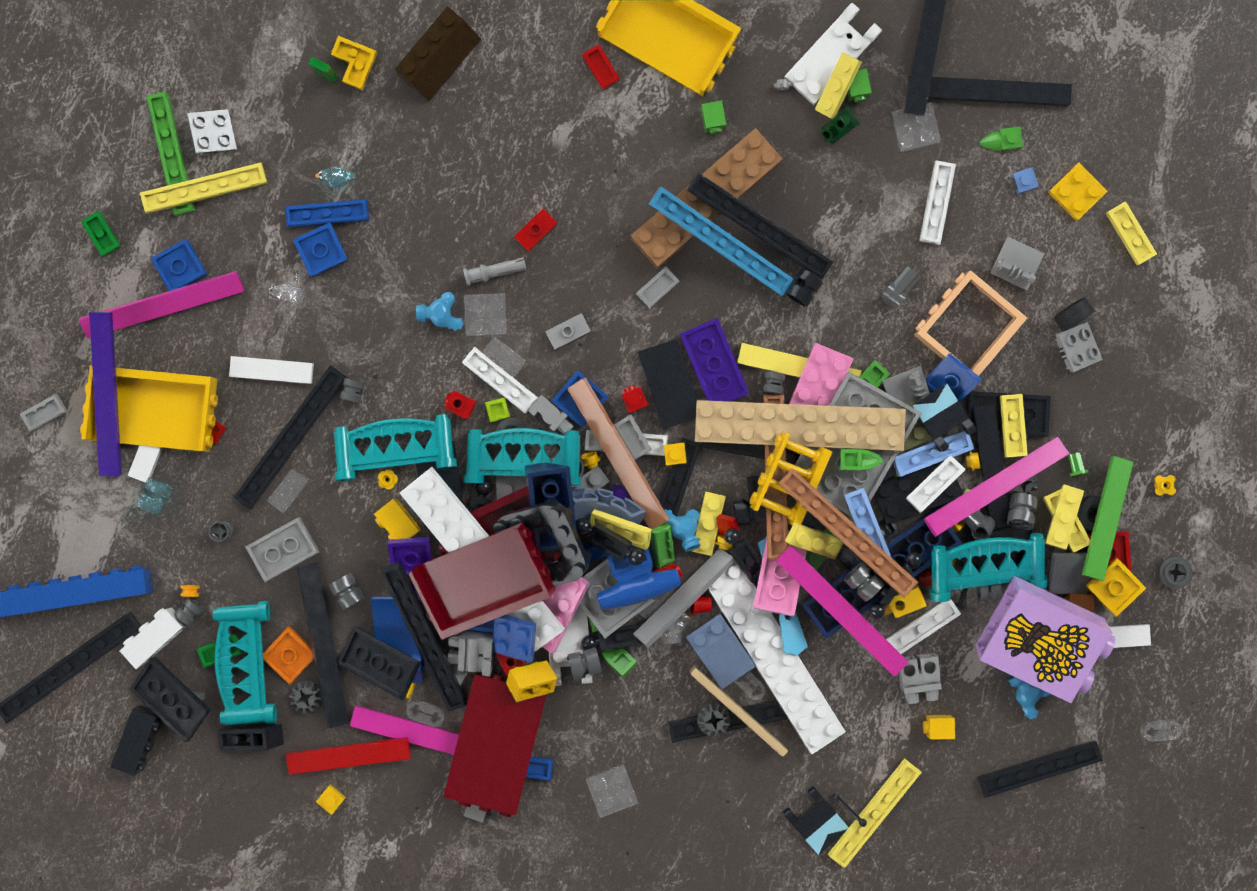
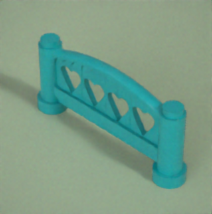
M447 414L437 415L435 421L398 418L370 423L352 431H348V427L335 428L334 441L337 472L334 474L336 482L356 480L355 471L436 462L437 470L457 468V460L453 455L451 423ZM429 430L432 436L424 449L415 438V434L419 431L424 433ZM405 433H410L411 439L405 451H403L395 441V436L397 434L404 435ZM386 435L391 436V441L385 453H383L376 445L375 438L378 436L384 438ZM365 438H370L371 444L363 456L355 446V441L357 439L364 440Z
M511 428L485 435L482 434V430H469L467 467L463 483H483L484 475L526 476L525 465L546 462L569 466L571 485L581 486L582 477H579V431H566V435L562 436L554 432L534 428ZM489 443L493 445L500 443L502 449L493 461L487 451V445ZM509 443L513 446L517 443L521 445V450L514 461H512L506 451V445ZM527 444L532 446L539 444L541 447L533 462L525 450ZM547 444L551 446L558 444L560 451L551 462L545 451V446Z
M1032 533L1029 540L1006 537L986 538L971 541L946 550L945 546L937 545L933 546L931 551L932 589L929 590V598L933 602L950 601L951 590L1009 583L1014 576L1042 589L1048 587V578L1045 576V538H1043L1041 533ZM1025 550V555L1017 567L1010 554L1013 551ZM1005 552L1006 556L999 569H997L991 561V556L994 553L999 555ZM986 555V560L978 572L971 559L974 556ZM966 557L967 562L960 574H958L952 566V560L955 558L960 560Z
M259 601L258 604L226 606L213 609V620L219 622L215 645V673L219 693L225 707L224 712H220V723L225 725L264 722L267 725L276 724V704H266L261 622L270 620L269 602ZM235 626L247 634L236 643H232L229 640L231 635L229 627ZM235 646L249 655L236 664L232 663L230 648ZM233 667H238L250 675L239 684H234L232 682L234 675L231 670ZM236 687L240 688L252 696L237 705L233 701L235 697L233 689Z

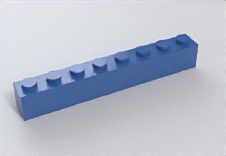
M142 565L129 567L130 571L122 572V568L109 570L108 575H102V572L89 573V578L83 579L81 575L68 577L69 581L61 582V578L48 580L46 585H41V581L27 583V588H21V585L8 586V591L1 592L0 590V617L152 593L150 568L142 569Z

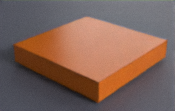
M290 626L263 653L264 661L289 685L314 660L312 647Z

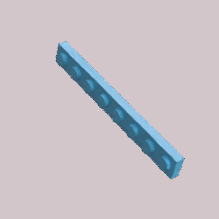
M663 187L658 188L648 205L780 296L784 295L793 281L792 277Z

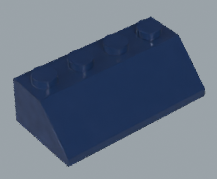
M546 462L525 465L529 506L545 503L548 499H555V502L572 509L574 514L571 516V519L576 528L570 467ZM550 525L532 529L534 544L540 552L559 549Z

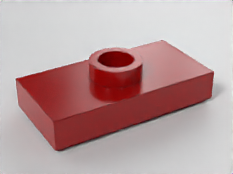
M543 208L514 238L529 252L558 223Z

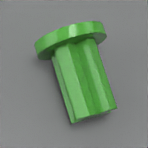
M1080 453L1068 455L1072 473L1069 474L1070 477L1089 473L1088 470H1084Z

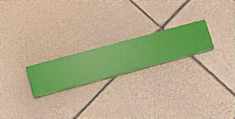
M161 92L146 96L167 186L189 181L168 93ZM194 202L172 207L175 216L196 211Z
M1116 456L1111 457L1082 571L1083 576L1099 581H1104L1133 466L1132 461Z

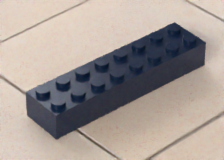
M938 509L930 510L886 543L891 558L901 567L905 566V558L908 553L917 552L921 555L922 564L918 568L911 570L913 578L932 565L931 551L933 546L942 545L946 547V550L962 544L951 527L936 537L933 535L923 519ZM852 567L846 569L828 583L862 614L869 609L871 604L878 603L880 595L878 592L865 602L857 594V589H852L844 581L846 576L855 568ZM873 570L871 571V575L876 574L884 582V585H889L877 573H874ZM811 595L799 602L826 639L843 627Z

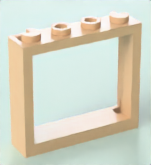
M970 270L965 274L962 272L954 282L957 284L953 289L948 288L941 296L943 301L939 305L935 304L929 310L930 316L926 321L922 319L915 328L917 332L914 336L940 358L944 359L950 352L926 332L970 281L1013 317L971 367V370L979 376L1027 317Z

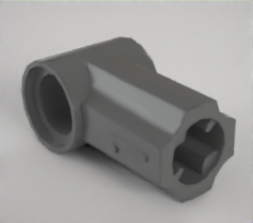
M907 266L897 279L885 288L880 296L896 309L921 277L915 270Z
M979 510L962 520L972 530L971 533L975 540L989 538L996 526L995 521L991 517L984 516Z

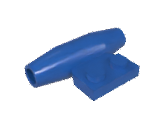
M638 547L630 548L632 550L640 549L645 554L644 562L638 566L632 565L628 557L622 562L610 554L607 555L612 575L619 583L597 593L601 610L630 606L659 597L681 585L677 569L651 572L653 562L648 548L647 550Z

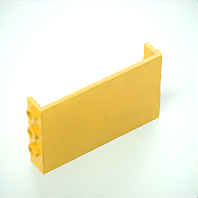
M611 0L606 10L608 12L605 18L601 17L596 25L599 37L702 97L705 92L710 93L715 84L712 80L716 74L720 75L725 67L723 62L726 57L730 58L736 48L733 45L741 31L739 26L694 0Z
M90 365L88 382L85 385L86 402L82 408L84 419L80 427V434L82 435L81 439L97 441L93 369ZM116 368L120 443L209 452L213 445L212 427L215 426L216 421L214 407L218 403V396L216 395L218 379L206 376Z

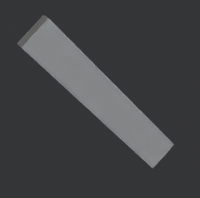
M718 549L633 633L634 636L649 648L735 562V559L723 549Z

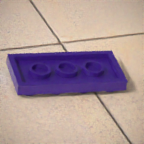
M718 318L680 334L707 401L731 402L749 394Z

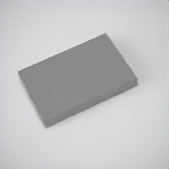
M301 517L290 521L245 546L264 582L275 578L320 553Z

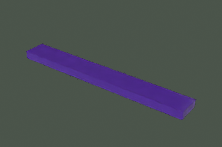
M89 312L99 476H121L113 313Z

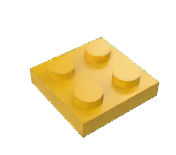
M1077 163L1048 191L1075 221H1078L1108 192L1080 163Z
M1114 558L1108 564L1104 581L1092 579L1086 585V588L1115 617L1146 589L1118 558Z

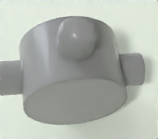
M779 79L777 83H774V87H777V90H788L789 86H792V83L787 79Z

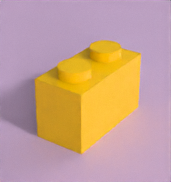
M393 498L374 514L377 517L375 521L379 527L385 528L389 532L388 538L390 540L412 538L422 530L397 498Z
M546 660L509 670L506 684L516 702L554 692L557 677Z

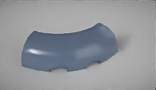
M584 486L572 487L575 519H591V513L596 509L640 524L646 514V511L638 504L626 497L623 500L613 496L612 491L597 488L596 491L585 490Z

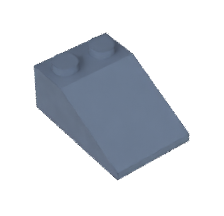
M721 614L686 637L721 689H724L756 667Z

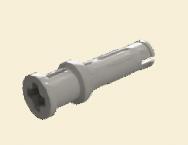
M524 257L489 266L481 264L480 267L469 270L464 268L463 271L468 287L472 283L481 281L485 283L490 278L526 270Z

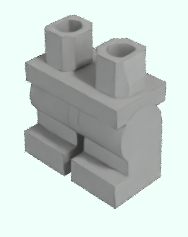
M542 395L528 410L533 416L540 413L543 420L547 424H551L549 428L553 431L558 429L566 435V431H570L574 427L566 420L568 416L564 412L560 413Z
M468 629L462 633L450 636L448 645L450 647H458L459 651H449V663L458 665V671L482 672V676L490 677L494 667V632Z
M927 653L916 655V658L914 656L904 657L909 663L898 674L900 688L905 694L908 704L919 702L918 692H925L927 701L938 700V690L942 689L938 655Z

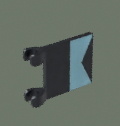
M948 384L941 386L912 405L914 409L921 412L919 418L939 452L949 449L942 435L959 424L962 425L967 435L977 431Z
M812 786L808 789V793L816 801L812 807L799 818L796 817L790 808H786L783 814L819 855L843 835L849 827L818 790Z

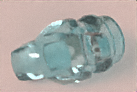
M329 167L316 174V178L325 182L330 187L342 188L346 185L347 181L356 179V173L339 167Z

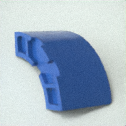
M372 597L374 636L420 661V667L412 683H422L424 661L393 597Z

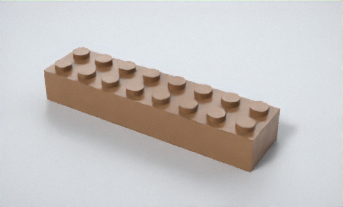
M755 128L702 175L740 199L779 166L783 159ZM689 186L676 196L711 222L722 215L686 191ZM659 211L631 235V240L657 270L695 238V236Z

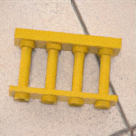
M782 431L781 435L778 434L775 439L774 446L776 447L773 454L770 453L766 460V465L768 466L765 473L762 472L758 479L759 487L757 492H753L750 498V507L758 511L761 505L786 515L789 519L788 523L793 526L794 522L802 524L807 512L800 503L796 501L794 507L788 508L764 498L768 486L787 493L778 484L779 481L772 479L776 467L788 472L793 468L817 489L832 451L824 447H819V450L816 449L814 451L788 440L790 434ZM784 448L812 458L813 464L811 469L805 470L781 460Z

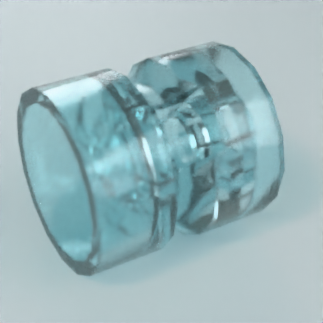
M147 478L143 486L144 493L139 495L135 505L150 513L161 515L165 506L164 500L169 498L173 488L161 481Z

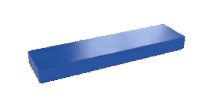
M367 199L285 206L288 228L325 225L329 222L336 224L369 221Z

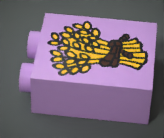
M1014 576L975 646L980 661L1072 703L1078 692L1085 694L1090 689L1095 676L1091 669L1098 657L1106 659L1110 655L1115 645V637L1112 636L1113 632L1105 618Z

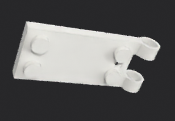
M853 3L844 10L840 17L784 76V79L789 80L792 86L813 105L820 99L842 52L857 59L882 32V29L874 23L864 36H861L848 23L860 10ZM851 34L852 38L848 39L846 35Z
M580 605L555 653L549 652L550 667L557 677L556 686L562 685L561 667L570 666V662L567 659L568 654L578 651L581 654L584 653L581 647V640L589 635L588 616ZM586 674V677L582 679V684L592 683V676Z

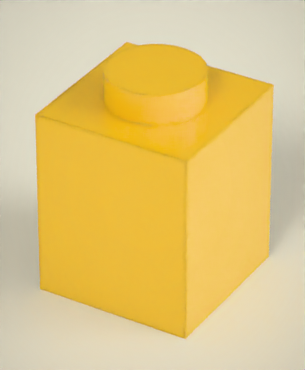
M926 715V721H923V733H926L929 739H955V718L951 715Z

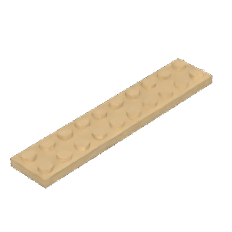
M697 400L695 442L774 445L777 435H781L782 431L790 434L788 440L805 447L904 451L906 409Z

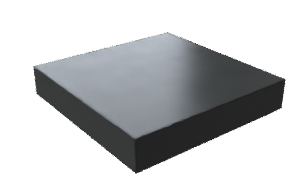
M1052 553L1047 591L1052 594L1088 593L1089 590L1086 588V585L1090 582L1091 578L1082 575L1087 553Z

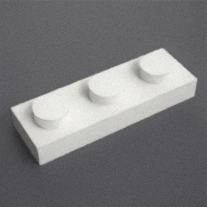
M950 455L906 497V500L922 513L966 469Z

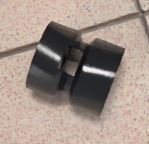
M800 269L794 278L796 282L790 284L785 294L796 303L808 307L814 298L812 294L818 292L823 282L809 271Z
M745 499L734 500L733 507L738 527L749 525L751 521L754 523L767 521L765 507L760 505L759 510L755 511L750 507V499L749 501Z

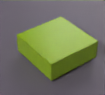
M505 397L485 402L490 422L510 418Z

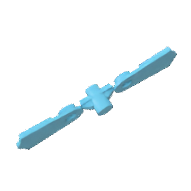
M767 536L757 543L762 559ZM796 611L794 617L789 616L788 620L785 619V615L779 614L784 653L799 655L808 645Z

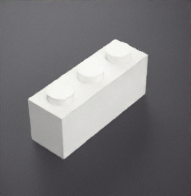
M172 607L160 609L154 615L155 619L151 623L146 622L138 629L140 632L138 635L129 637L123 643L124 647L120 652L135 669L143 667L150 657H154L188 626L176 617V611Z

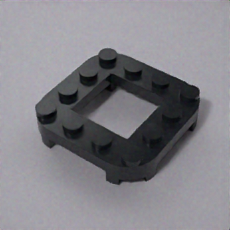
M548 499L545 503L515 511L512 508L493 527L495 533H498L522 522L529 530L550 525L564 558L562 561L545 564L550 571V578L554 586L578 580L589 567L591 553L590 551L585 552L571 516L574 513L570 507L566 508L561 503L555 502V499Z

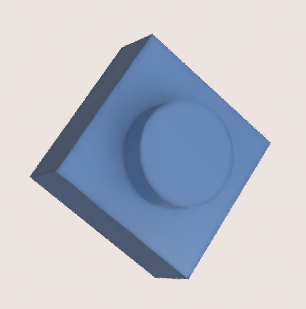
M1033 167L1011 175L1017 194L1039 187Z

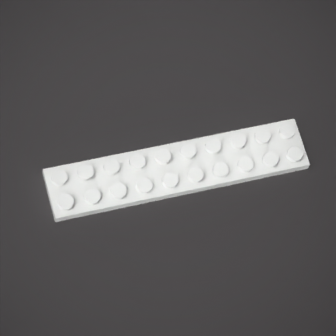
M433 467L400 492L401 496L448 553L489 536ZM543 601L506 614L536 623L534 652L565 629Z
M735 561L708 588V591L749 657L756 665V668L787 715L810 754H814L846 731L799 656L784 653L781 628L772 613L753 609L757 589Z

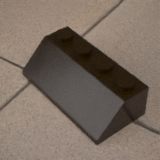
M447 6L397 65L395 71L400 78L430 101L481 41V38L459 15Z

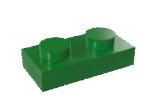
M100 211L81 221L102 257H106L122 247Z

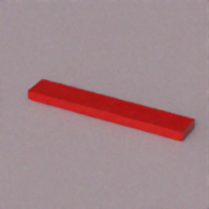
M408 737L296 751L286 754L289 775L411 758Z

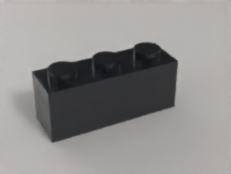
M142 706L132 709L111 768L133 776L145 769L147 759L145 758L155 743V740H153L154 734L159 731L162 724L160 718L152 710Z

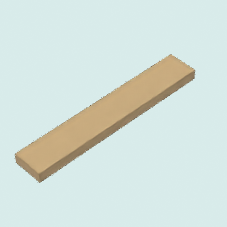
M695 665L690 669V674L778 754L784 757L788 750L779 740Z

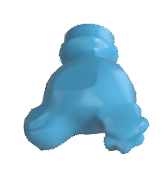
M451 292L442 294L441 298L433 301L429 307L425 304L416 305L417 322L423 321L425 323L427 319H430L435 326L447 327L455 332L457 329L461 330L464 325L461 318L457 319L451 315V307L455 302V296Z
M665 509L664 511L669 518V521L665 523L671 525L672 536L683 541L682 547H684L685 551L689 552L701 546L700 538L694 535L700 518L699 512L691 509L684 516L677 517L672 514L671 510Z
M1010 675L1007 681L1011 687H1017L1015 697L1022 706L1024 716L1029 719L1037 718L1039 712L1035 708L1036 702L1041 697L1049 696L1050 693Z

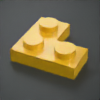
M338 36L331 56L349 63L342 82L363 91L377 56V51Z

